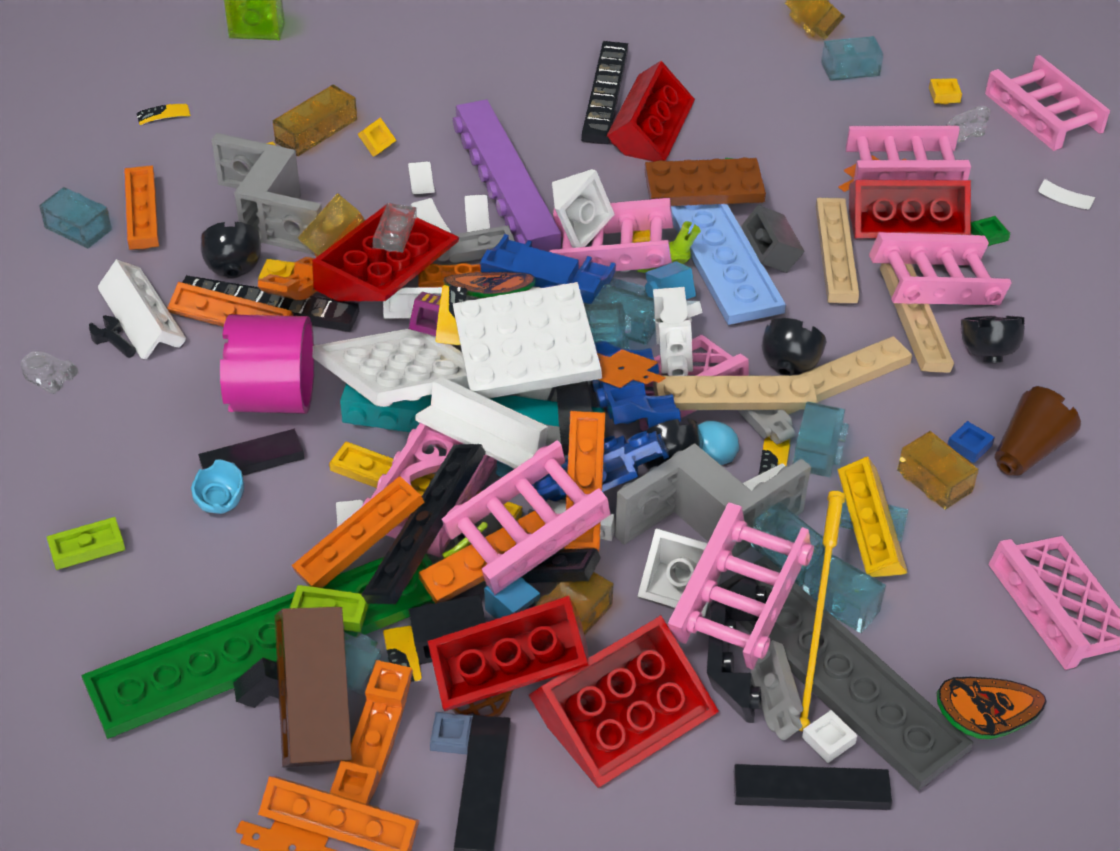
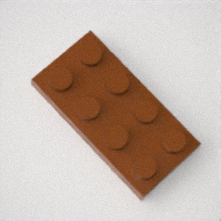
M757 158L645 162L644 172L650 200L670 198L671 206L765 202L766 192Z

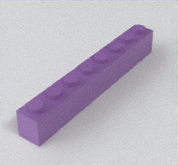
M488 100L456 105V117H453L454 130L456 133H460L463 148L469 150L471 163L473 166L477 165L480 180L486 183L490 199L495 200L498 215L504 217L505 225H509L515 242L526 244L529 240L532 241L533 248L548 252L561 249V232Z

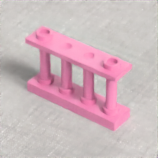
M1041 55L1035 57L1033 69L1030 73L1012 79L999 69L989 74L985 94L1053 151L1063 147L1067 131L1088 124L1099 134L1104 133L1110 110ZM1033 82L1042 87L1029 93L1021 88ZM1050 96L1059 101L1047 107L1038 102V100ZM1067 110H1071L1077 115L1065 121L1055 116Z
M849 126L846 152H859L860 160H857L854 181L968 180L971 169L969 160H955L953 154L957 144L959 126ZM913 151L916 160H900L898 152ZM925 151H941L943 160H927ZM870 152H886L888 160H872Z
M670 198L610 203L615 215L591 240L590 247L572 248L554 208V221L561 232L563 242L562 249L550 250L549 252L578 259L579 269L587 256L592 257V262L605 266H610L611 262L616 263V271L659 268L672 263L669 240H662V229L673 228ZM650 230L649 242L632 243L633 231ZM621 233L620 244L603 245L604 234Z
M879 232L869 254L872 263L891 264L899 279V283L891 298L893 303L1001 305L1012 284L1010 279L991 278L984 267L981 259L989 245L985 236ZM905 264H917L924 277L910 276ZM932 265H944L950 277H938ZM958 265L970 266L977 278H965Z
M558 440L549 446L540 448L532 458L464 504L454 506L442 518L446 533L451 540L463 533L487 564L481 570L487 586L494 595L611 515L608 498L599 488L591 494H585L561 467L565 463L562 445ZM547 474L551 475L574 502V505L562 514H556L532 486ZM520 493L545 522V525L533 534H527L503 505ZM490 513L495 516L516 542V545L504 554H497L474 525Z
M728 502L668 622L669 629L676 641L686 644L691 633L695 634L699 631L744 648L743 656L746 667L753 670L758 658L763 659L768 652L770 646V638L768 637L802 565L807 566L812 558L814 546L810 542L809 530L802 527L795 543L748 527L747 522L744 521L742 507ZM744 540L787 555L788 557L779 573L734 557L732 550L735 543H740ZM730 570L774 587L766 603H762L718 587L717 580L721 572ZM714 600L759 617L751 635L704 618L701 612L706 602L710 603Z

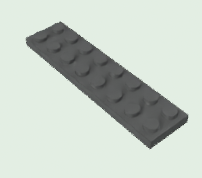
M763 556L754 562L756 565L779 573L781 572V569L767 556ZM737 573L718 585V587L730 590L745 576ZM759 581L761 586H766L768 599L774 586ZM794 582L768 638H770V642L774 640L783 644L791 672L805 684L817 601ZM824 608L812 692L919 791L969 753L974 742L962 731L954 727L942 713ZM757 621L737 622L751 634Z

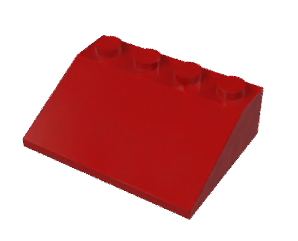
M387 203L312 260L313 289L336 301H386L458 243L459 237Z
M661 615L589 657V666L561 674L529 694L547 728L597 788L719 712Z

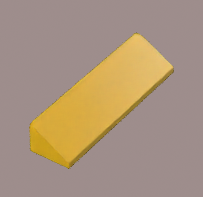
M866 456L837 469L866 575L868 577H880L908 573L875 465Z

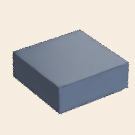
M435 712L430 739V751L467 755L473 715Z

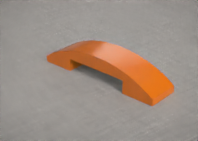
M304 257L296 261L294 274L288 277L270 274L258 280V287L267 294L295 300L309 298L317 292L313 289L312 260L315 258Z
M376 660L365 691L366 702L351 742L352 760L340 762L330 793L362 803H370L385 770L399 729L413 673L411 667Z

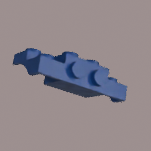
M504 234L500 242L493 249H487L480 261L481 272H520L532 274L536 280L533 287L546 288L578 282L583 302L595 305L601 291L606 292L616 272V263L611 262L610 266H605L592 262V257L587 256L579 269L578 259L533 248L532 241L529 240L526 244L509 240V235Z
M607 341L594 343L597 353L611 357L620 350H626L654 360L651 348L629 350L614 346ZM658 363L647 371L658 374ZM597 379L591 380L599 407L606 408L609 418L613 419L615 425L633 423L642 418H645L649 428L674 419H678L679 422L681 421L680 410L676 408L673 394L646 396L644 383L636 380L630 381L621 388Z
M643 431L628 439L629 443H627L624 435L615 438V436L604 438L602 492L637 478L639 465L663 456L664 459L669 458V452L661 434H657L656 431L650 434L647 431ZM568 455L565 457V463L562 464V468L566 472L568 471ZM547 474L532 485L546 502L547 500L558 501L566 497V493L550 474Z

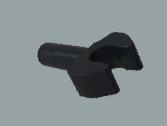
M104 315L103 321L106 327L104 329H99L95 324L89 323L91 339L95 344L98 345L109 341L126 357L134 356L136 348L119 334L122 329L120 321L116 317Z

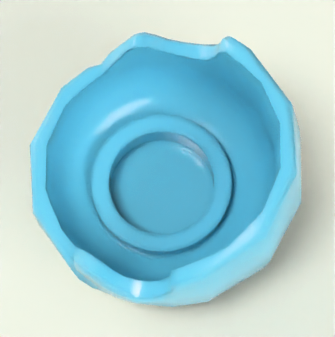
M705 421L699 424L698 427L703 443L702 450L720 465L731 463L739 451V438L735 431L728 425L718 421Z
M221 459L215 460L213 465L207 469H199L191 486L194 503L207 513L222 514L234 509L244 493L242 471L234 463Z

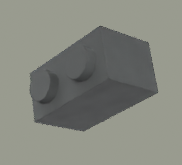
M757 205L741 226L761 264L787 273L805 252L784 214Z

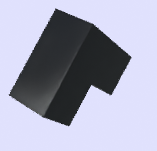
M262 657L233 683L236 702L255 708L268 696L279 699L277 662Z

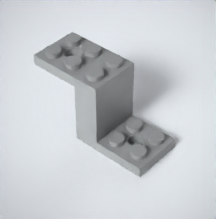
M216 133L211 141L218 185L236 189L234 194L238 221L251 225L258 230L261 243L317 256L326 250L322 204L299 199L301 192L296 150ZM241 162L245 163L248 168H245Z
M694 443L685 450L676 452L669 460L658 467H652L645 475L634 482L625 484L617 492L615 537L625 545L675 512L709 542L728 502L742 507L744 521L747 522L748 527L771 534L804 511L811 466L803 459H800L791 466L783 467L777 475L768 481L760 482L751 491ZM744 540L740 543L736 542L732 554L734 557H737L755 544Z

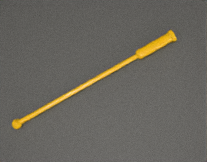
M830 491L827 496L828 508L822 542L825 546L802 702L803 711L800 715L802 728L799 731L801 732L811 724L808 719L832 548L837 545L842 504L845 502V494L840 491Z

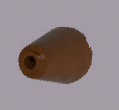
M1040 386L1032 387L1030 391L1022 394L995 453L997 467L1003 473L1016 476L1022 475L1074 437L1080 430L1081 419L1077 410L1074 407L1069 410L1062 403L1065 400L1062 395L1049 388Z

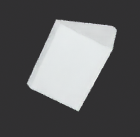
M591 169L552 182L555 210L572 248L585 247L615 215L597 171Z
M656 528L638 597L676 608L708 543ZM721 574L717 580L718 584L720 582ZM706 602L701 612L704 617L708 612L711 602Z

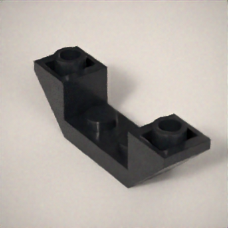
M747 576L729 590L762 603L767 601L766 586H761L758 580ZM717 601L711 605L710 620L736 629V621H757L759 618ZM709 636L707 675L712 688L746 722L754 723L755 709H761V687L755 686L751 673H733L734 655L733 652H729L730 643Z

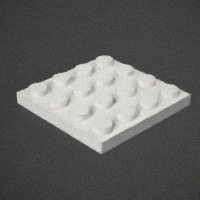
M578 282L453 303L469 390L489 399L602 379L601 366Z
M404 329L313 346L312 358L376 406L386 407L392 405L393 402L402 400L415 401L419 400L421 396L431 395L432 382L439 377L446 378L469 389L462 352L450 344L437 343L435 341L436 336Z

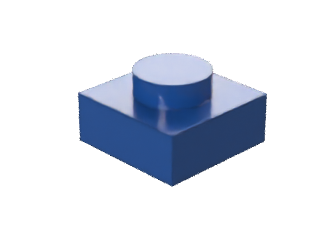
M967 421L949 437L947 447L975 463L993 446L995 437Z

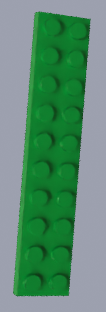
M425 554L396 604H369L361 632L344 630V643L410 617V608L420 607L429 603L435 604L419 579V572L433 565L427 554ZM384 557L338 574L323 588L362 594ZM295 592L82 674L83 683L106 738H112L233 689V683L262 657L277 662L275 615L281 609L290 608Z

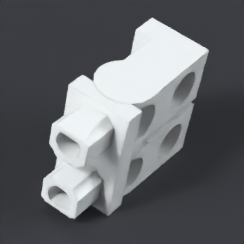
M685 287L653 289L656 343L660 344L661 373H668V376H688V372L693 371L691 320H688Z

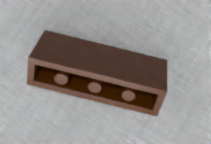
M342 607L281 609L275 615L282 767L324 765L352 760Z

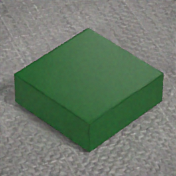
M996 216L971 222L970 232L972 235L985 236L989 242L988 246L1009 241L1010 232Z

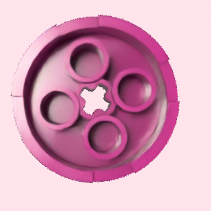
M228 315L222 333L223 339H228V342L224 344L223 359H220L221 394L223 404H230L228 405V412L307 414L311 405L314 383V358H312L314 335L310 317Z

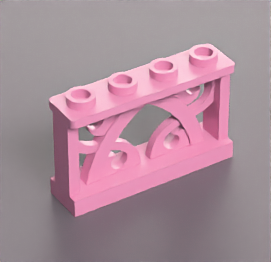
M420 423L416 429L411 430L407 444L401 452L398 451L395 454L391 468L387 474H383L380 477L376 491L371 498H367L364 501L362 507L399 476L411 485V481L437 472L452 446L463 443ZM429 445H434L446 449L447 453L446 456H440L439 450L434 447V452L431 454H425V451ZM486 454L484 455L455 506L462 505L479 494L497 464L496 459ZM409 516L386 535L397 538ZM444 524L428 549V554L441 557L451 539L446 533Z

